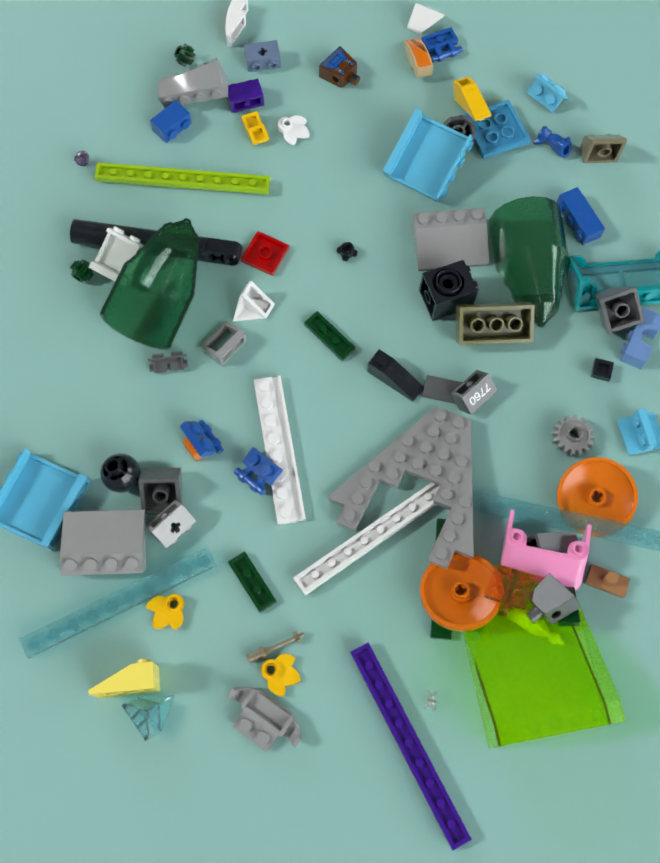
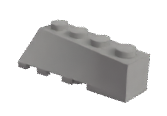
M216 57L211 59V63H201L196 69L191 70L189 68L184 70L183 74L179 75L176 73L159 80L158 99L166 108L174 101L181 105L225 98L228 97L229 80Z

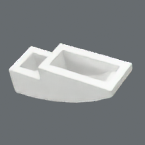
M232 0L228 8L225 25L228 47L232 46L246 25V13L249 11L248 0Z

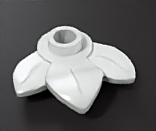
M294 115L290 118L282 117L279 119L278 129L289 144L295 145L297 138L305 139L310 137L309 130L305 126L307 120L304 117Z

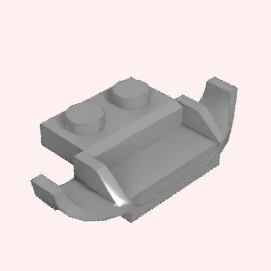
M234 687L231 689L227 698L241 703L240 707L243 709L232 726L265 752L269 750L278 735L280 737L284 735L291 741L293 747L297 746L301 740V731L291 711L260 688Z

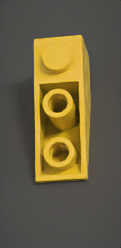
M469 76L453 81L455 101L475 121H481L491 116V112L477 84Z

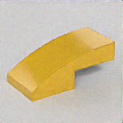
M257 111L241 116L242 123L253 146L269 141V136Z

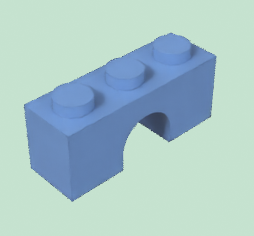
M646 308L642 309L645 322L636 324L633 328L629 329L626 335L628 342L627 344L624 343L620 350L622 354L620 361L638 369H642L646 364L652 350V346L645 344L641 336L653 339L660 329V314Z

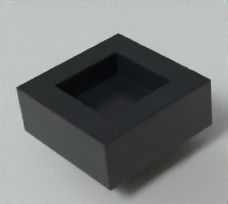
M595 358L590 377L609 382L614 362Z

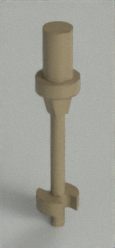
M295 631L293 632L294 637L271 647H259V650L246 655L248 662L251 663L262 657L265 659L273 650L295 640L297 644L301 643L300 638L305 636L304 632L298 634Z

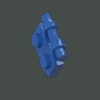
M452 27L421 38L429 54L435 53V55L430 56L432 62H441L444 58L455 57L463 52L461 46L455 47L458 44V38ZM448 48V50L442 52L441 49Z
M203 420L198 422L184 421L180 425V428L200 457L212 456L215 452L220 454L224 451L220 445L221 441L215 438L211 432V427L209 424L206 425Z
M252 447L242 461L247 467L245 470H241L239 467L236 468L234 474L238 476V480L242 483L248 484L254 493L257 492L262 496L266 492V489L262 487L265 482L272 486L283 469L259 450ZM253 472L259 476L257 480L250 477Z

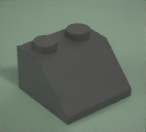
M636 286L610 288L594 294L602 326L608 334L645 322Z
M181 468L141 469L139 489L141 507L145 509V514H160L175 500L182 504Z

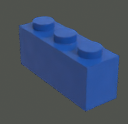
M576 187L559 195L556 208L563 215L566 224L571 227L575 238L580 241L582 246L600 238L605 227L580 189Z

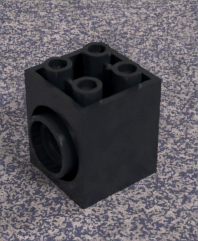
M464 260L422 273L419 292L432 321L455 314L456 305L474 304L479 287L477 282L473 281L471 269L469 266H466Z

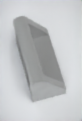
M225 321L199 347L222 366L247 341L246 334L241 329ZM226 330L233 334L217 352L209 348Z

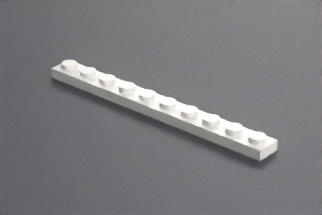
M434 483L428 484L293 577L302 593L306 596L437 505L433 503V499L440 486Z

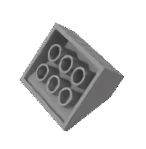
M484 208L413 213L411 226L418 271L433 270L464 260L466 266L469 267L489 265L487 222Z
M145 509L66 511L63 513L60 549L61 575L143 573L147 569Z

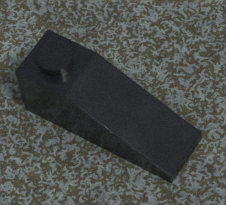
M378 349L368 363V373L412 402H414L424 388L394 358Z

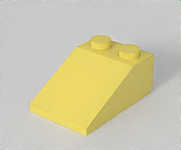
M139 659L137 663L130 664L89 689V695L102 698L160 692L159 666L150 661V659Z

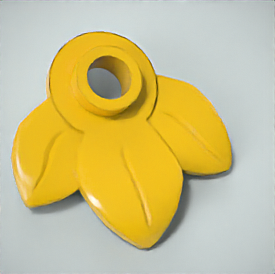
M170 594L167 597L158 595L147 603L146 608L155 612L153 617L154 629H161L170 624L174 630H177L182 625L184 620L182 613L184 599L179 594ZM173 601L178 602V605L175 608L171 607V603Z
M281 654L275 660H266L261 666V674L268 680L269 690L277 696L283 697L286 686L294 685L301 681L299 673L291 667L295 661V657L292 655ZM270 666H273L275 668V672L273 674H269L267 672V669Z

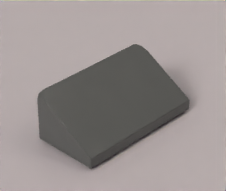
M427 375L422 397L456 404L450 393L463 382Z

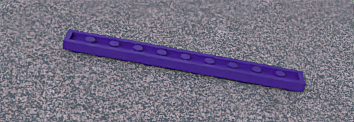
M369 642L354 649L350 654L451 850L457 849L472 840Z

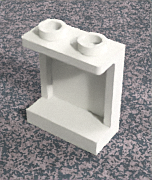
M114 226V228H107L106 232L108 234L95 261H91L88 268L120 285H124L127 283L144 245L140 243L141 240L133 235L128 237L124 235L122 229Z

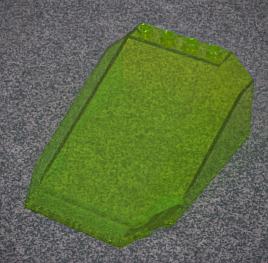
M499 574L503 586V597L498 613L485 626L473 631L462 632L489 748L625 722L626 718L621 699L581 606L578 609L580 626H558V622L549 624L543 617L533 624L526 616V613L533 608L528 596L538 585L507 579L502 574Z

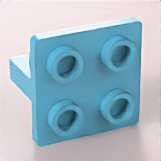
M535 73L534 77L536 79L526 93L554 113L564 98L567 100L568 96L565 94L567 91L556 83L552 85L554 81L543 73L540 76Z
M643 408L638 409L633 416L618 419L617 423L628 455L660 449V429L653 412L647 413L646 409Z

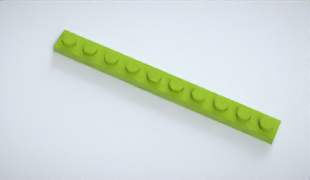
M97 162L94 175L95 181L264 195H269L271 177L264 175Z

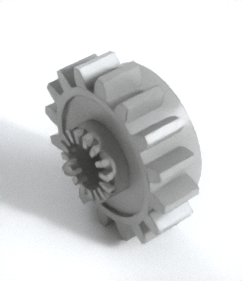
M567 415L564 420L562 418L559 419L558 424H555L553 427L555 431L552 432L551 436L555 438L552 443L557 445L556 449H560L563 455L569 454L572 457L576 454L580 457L582 452L586 454L589 448L593 446L594 443L592 441L595 439V436L591 434L594 428H588L590 422L584 423V417L578 420L576 415L572 419Z

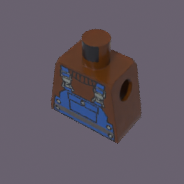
M341 46L319 65V77L340 88H343L348 82L356 86L360 81V76L357 75V62Z

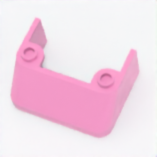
M510 510L500 563V573L507 579L538 585L550 573L564 587H575L576 591L582 583L586 567L592 525H587L581 541L570 543L566 554L526 546V534L520 529L512 528L515 510Z

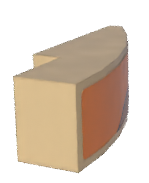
M420 38L404 40L405 50L415 77L431 76L434 66L423 41Z

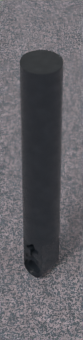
M74 219L70 228V240L73 244L101 247L108 234L106 232L107 228H114L115 226L122 229L124 235L128 237L133 235L141 240L140 243L144 245L141 253L231 266L239 263L243 249L242 245L236 241Z

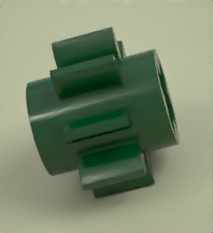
M185 43L184 46L179 45L176 48L174 56L177 58L178 64L185 67L186 64L191 65L195 60L194 49Z
M83 259L81 261H74L70 267L72 269V277L79 282L84 280L90 281L94 275L92 273L93 270L88 268L90 263Z

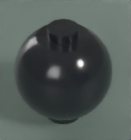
M123 453L108 457L102 464L100 471L103 484L109 490L117 493L132 490L138 484L141 473L138 462L132 456Z

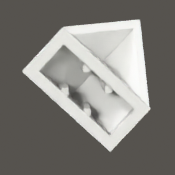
M416 3L407 29L422 35L426 29L445 15L424 4Z
M249 281L239 297L233 321L266 319L275 303L252 281Z

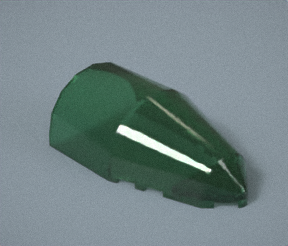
M531 196L513 200L496 209L489 219L495 266L498 273L504 279L505 286L511 292L514 303L530 302L534 304V322L538 324V327H544L559 310L569 253L560 206L555 200L547 197Z
M184 218L182 221L165 223L142 248L140 247L136 251V254L130 260L124 263L100 312L103 321L112 329L135 342L152 348L169 349L172 346L195 294L199 237L190 219Z

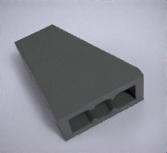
M576 532L536 533L527 538L526 546L567 554L570 543L578 540Z

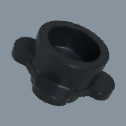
M351 242L343 243L336 250L342 256L343 261H348L349 258L356 257L358 254Z

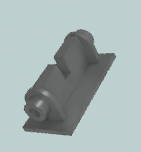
M182 351L171 352V356L164 357L163 353L153 354L152 358L148 359V361L153 363L149 364L150 372L168 371L167 364H170L171 371L184 370V368H188L187 360H183V357H187V355H182Z

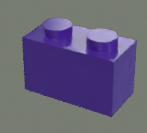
M258 78L228 85L227 100L232 113L264 106V95Z

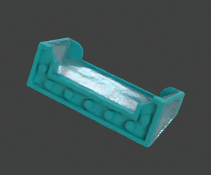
M660 250L655 254V258L593 264H585L584 257L580 255L568 256L566 273L575 311L598 309L594 294L616 287L636 286L641 305L660 304Z

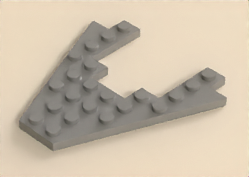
M434 407L329 496L330 502L344 507L336 521L337 525L355 532L379 482L398 489L404 474L407 473L434 483L440 487L433 499V503L449 509L450 512L431 551L428 562L447 570L455 552L473 559L471 419L439 407Z

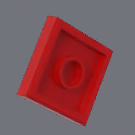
M257 231L241 257V262L273 276L286 255L289 245Z

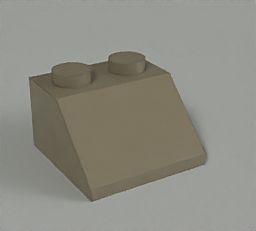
M619 134L584 136L580 146L583 163L617 162L627 139Z

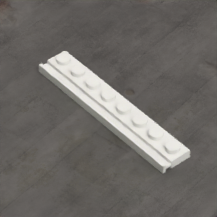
M281 376L255 379L254 385L266 457L283 469L271 486L278 526L306 521Z

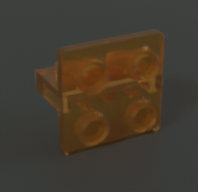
M496 564L484 597L500 602L498 615L507 617L509 609L513 610L514 607L525 610L536 576Z

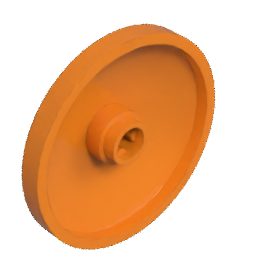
M592 457L574 463L564 472L558 483L556 499L562 517L572 528L584 533L589 524L592 525L591 536H606L621 530L632 519L638 504V491L633 477L621 464L607 458Z
M455 552L447 570L432 563L428 566L421 579L420 596L426 613L434 622L452 631L466 632L485 626L496 616L502 603L503 586L498 572L487 560L475 554L473 559H470Z

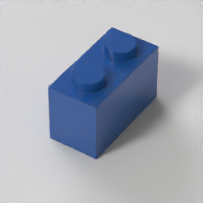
M174 101L150 120L153 132L165 143L174 139L177 134L192 124L190 113L177 101Z

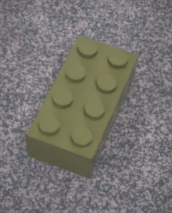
M530 302L456 305V342L459 345L534 342L535 305Z

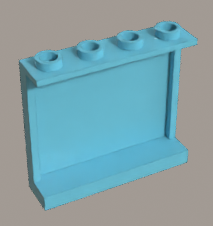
M416 108L383 169L384 176L439 203L441 198L444 199L446 197L448 185L454 182L457 176L455 172L458 167H462L466 152H470L473 147L472 135L466 136L424 116L422 111Z
M24 449L18 455L14 468L8 472L4 485L0 487V527L53 551L62 535L63 513L76 510L91 481L81 473L79 475L31 454L28 449Z

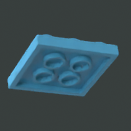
M509 100L488 106L491 116L481 121H475L468 113L464 114L474 123L476 130L474 143L483 159L530 143L531 139Z

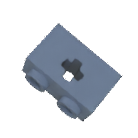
M277 40L244 44L248 72L281 68Z

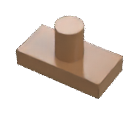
M591 564L584 584L623 599L626 595L630 578Z

